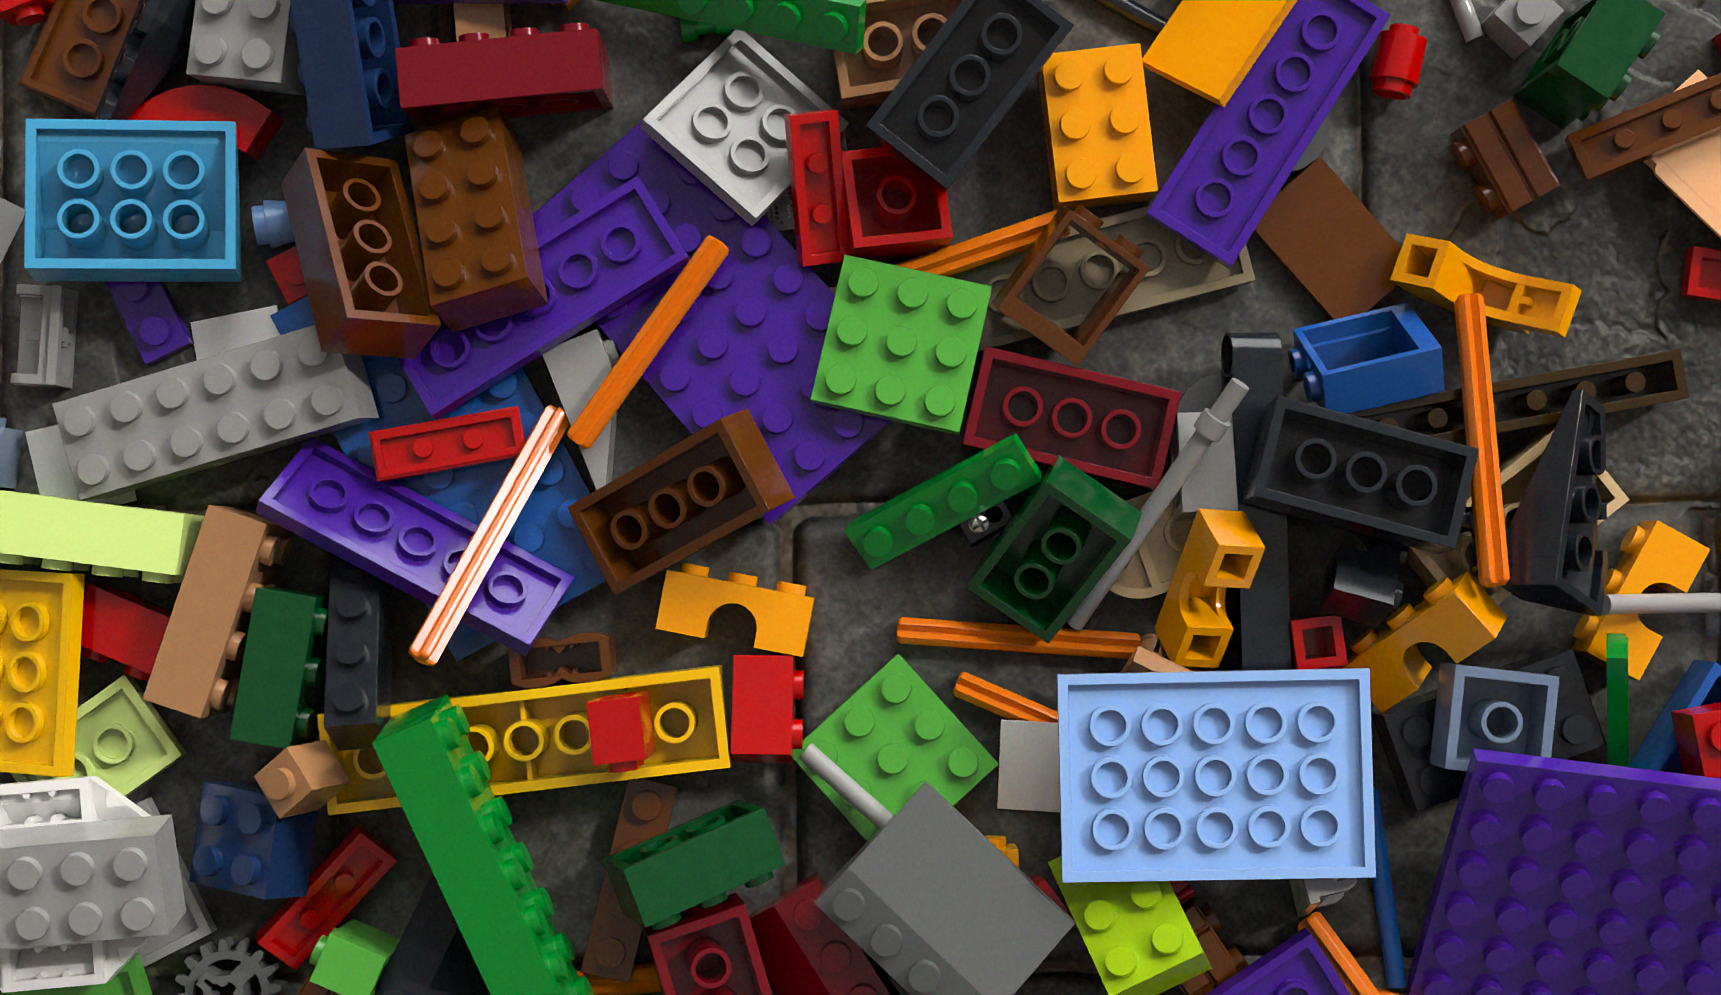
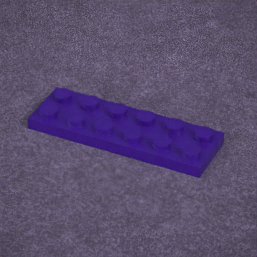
M1298 0L1225 107L1223 108L1215 104L1148 209L1145 217L1229 269L1389 19L1390 14L1368 0Z
M639 176L634 177L536 238L548 299L547 305L457 332H453L439 316L440 328L416 358H397L434 419L438 420L687 265L690 260L689 256Z
M310 437L258 500L256 510L257 514L433 607L478 525L395 481L378 483L375 470L313 437ZM505 540L460 622L526 657L567 595L575 577Z

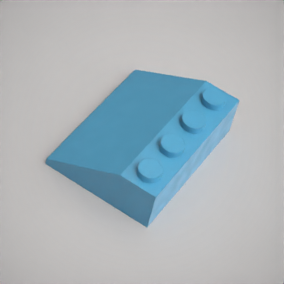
M26 119L24 269L35 281L241 282V215L236 122Z

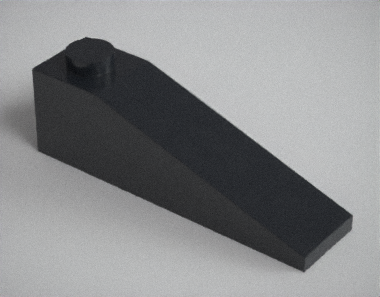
M1583 389L1572 391L1506 532L1510 579L1506 582V585L1501 587L1523 601L1590 616H1601L1608 569L1607 550H1598L1597 520H1607V503H1601V496L1597 487V475L1603 474L1606 469L1605 407Z

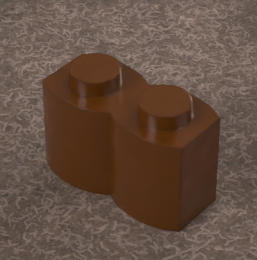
M583 632L571 635L563 640L556 637L541 636L538 637L526 657L508 648L511 683L523 688H541L563 679L575 683H590L606 678L618 671L615 636L606 632Z

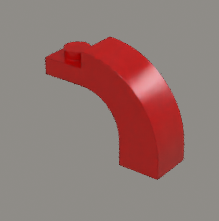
M190 85L168 90L143 103L127 119L236 122L237 148L256 161L260 159L284 122L273 111L247 95L229 88L213 85Z

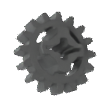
M231 935L220 939L218 948L212 941L200 946L202 957L197 954L187 957L184 962L191 971L182 972L175 978L176 982L185 986V990L177 995H200V988L203 990V995H225L228 991V983H232L236 987L233 995H260L257 992L256 977L260 982L261 995H275L287 987V981L275 980L273 973L278 971L282 965L280 961L267 964L264 959L269 951L265 948L257 952L251 951L252 938L249 937L241 940L237 947H235ZM231 959L241 963L238 967L227 968L222 963L217 965L215 961Z

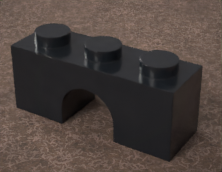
M1352 532L1363 541L1367 550H1357L1340 545L1325 569L1319 612L1378 627L1389 611L1395 612L1401 602L1404 585L1402 582L1397 581L1398 570L1403 567L1406 561L1409 546Z

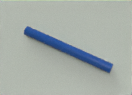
M1373 788L1376 878H1372L1386 984L1387 988H1403L1407 986L1380 791L1379 788Z

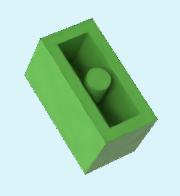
M356 919L350 920L339 928L335 927L328 937L325 935L320 937L312 952L309 963L316 967L310 982L340 995H376L383 973L400 938Z

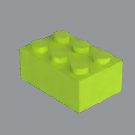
M1061 856L1048 862L1108 995H1158L1212 969L1170 881L1063 883Z

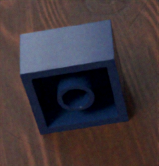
M247 780L203 781L189 882L264 900L307 896L318 810L279 819L258 783Z

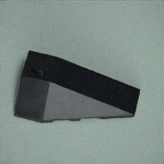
M139 0L93 120H127L190 48L196 0Z
M432 874L383 973L376 995H490L434 874Z

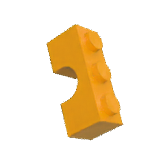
M1198 508L1154 627L1169 660L1183 667L1219 668L1234 630L1225 609L1227 587L1250 589L1266 547L1244 511Z
M1658 520L1641 521L1639 525L1632 526L1623 538L1620 550L1624 553L1616 568H1610L1607 571L1604 594H1641L1645 588L1652 584L1669 593H1687L1710 549ZM1601 613V616L1584 614L1574 629L1573 636L1577 640L1572 647L1573 651L1606 669L1607 633L1625 634V637H1628V679L1639 681L1663 637L1645 627L1640 621L1638 614L1604 615Z
M680 562L679 571H666L655 629L706 638L708 637L712 616L716 610L725 604L736 603L746 607L756 620L757 632L754 648L799 657L804 656L815 597L805 596L807 586L777 581L776 590L756 586L757 576L729 571L727 580L708 577L710 567Z
M1468 571L1453 581H1450L1447 576L1441 578L1423 594L1424 601L1415 607L1409 602L1402 605L1387 618L1386 623L1388 626L1377 633L1373 628L1366 630L1349 646L1353 653L1347 661L1348 665H1344L1343 668L1370 669L1371 702L1381 713L1417 691L1431 670L1432 666L1420 654L1416 643L1429 642L1438 645L1457 664L1497 637L1508 616Z

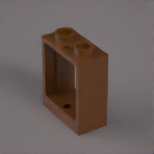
M1062 205L995 296L992 304L1073 364L1079 366L1150 268L1139 260L1144 251L1121 234L1113 241L1100 232L1099 229L1104 221L1082 205H1079L1075 212ZM1068 226L1074 228L1124 265L1073 336L1018 297Z

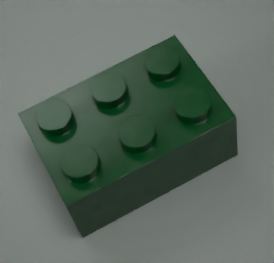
M1586 0L1565 17L1513 97L1561 129L1576 119L1581 122L1584 121L1593 109L1597 112L1600 111L1609 99L1614 102L1625 91L1633 78V75L1627 72L1637 57L1640 59L1645 58L1659 40L1661 33L1656 30V27L1664 17L1665 12L1646 0Z
M1059 455L1041 478V482L1035 486L981 557L966 588L1049 644L1131 542L1142 512Z
M256 587L229 739L286 748L314 742L315 735H319L317 715L324 713L325 706L321 705L323 688L326 685L328 594L286 587Z
M738 799L602 859L623 914L645 928L652 926L653 930L663 929L675 924L682 918L680 912L695 905H698L700 909H705L723 902L728 898L726 891L744 884L746 888L761 885L774 877L773 870L786 865L765 809Z

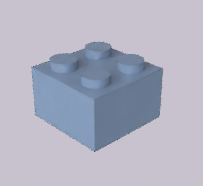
M1440 662L1430 764L1444 769L1467 771L1473 748L1551 758L1560 677Z

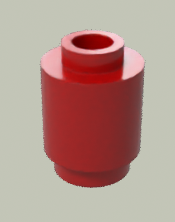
M1394 23L1390 24L1389 30L1380 31L1377 36L1369 81L1373 83L1372 94L1390 100L1411 99L1412 90L1418 88L1427 45V39L1419 35L1417 27L1409 24Z

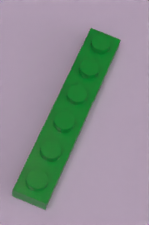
M596 0L855 55L863 48L866 0Z

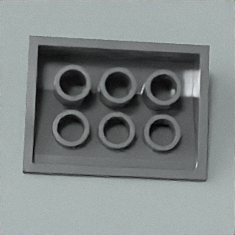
M927 781L832 877L814 902L910 995H1014L1075 924V921Z

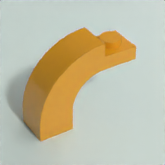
M1408 233L1405 236L1390 278L1392 282L1407 292L1455 313L1454 302L1458 295L1479 293L1484 297L1486 324L1523 334H1529V331L1563 338L1566 337L1582 292L1574 284L1522 275L1484 263L1468 255L1450 241Z

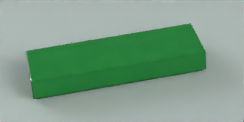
M1607 633L1608 765L1629 767L1628 637H1625V634Z

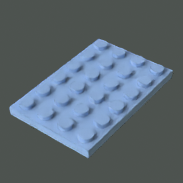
M1369 668L1057 674L1061 872L1063 883L1376 878Z

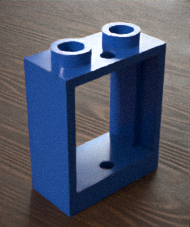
M1408 302L1293 329L1294 349L1288 350L1290 369L1295 379L1301 378L1303 380L1308 401H1316L1319 407L1350 414L1445 391L1442 347Z

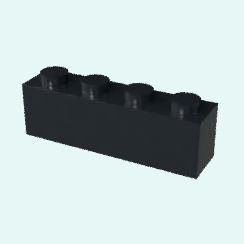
M331 553L324 728L338 751L374 748L372 745L373 741L390 720L394 586Z

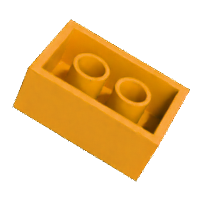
M1140 43L1053 53L1037 74L1053 209L1057 210L1062 205L1073 210L1077 209L1079 205H1082L1084 208L1151 201L1158 192Z

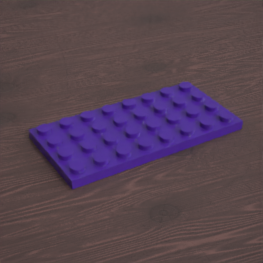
M641 121L533 214L536 237L538 238L634 177L639 176L690 259L709 235L717 238L729 248L727 257L645 370L642 377L692 435L720 418L748 408L796 497L763 515L766 521L773 526L893 421L811 402L835 298L834 293L810 266L803 267L798 265L797 251L765 215L751 226L640 128ZM684 267L595 321L610 340H613L622 354Z

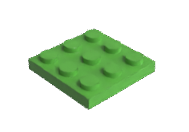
M844 255L811 402L959 435L992 286Z
M897 654L807 736L803 740L802 749H793V759L866 841L879 829L799 759L800 755L811 743L893 815L926 781L954 806L999 765L900 654Z

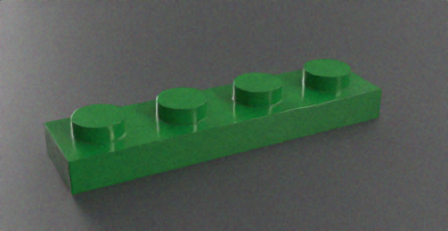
M1015 433L851 520L846 524L845 533L872 570L1041 482L1042 472Z

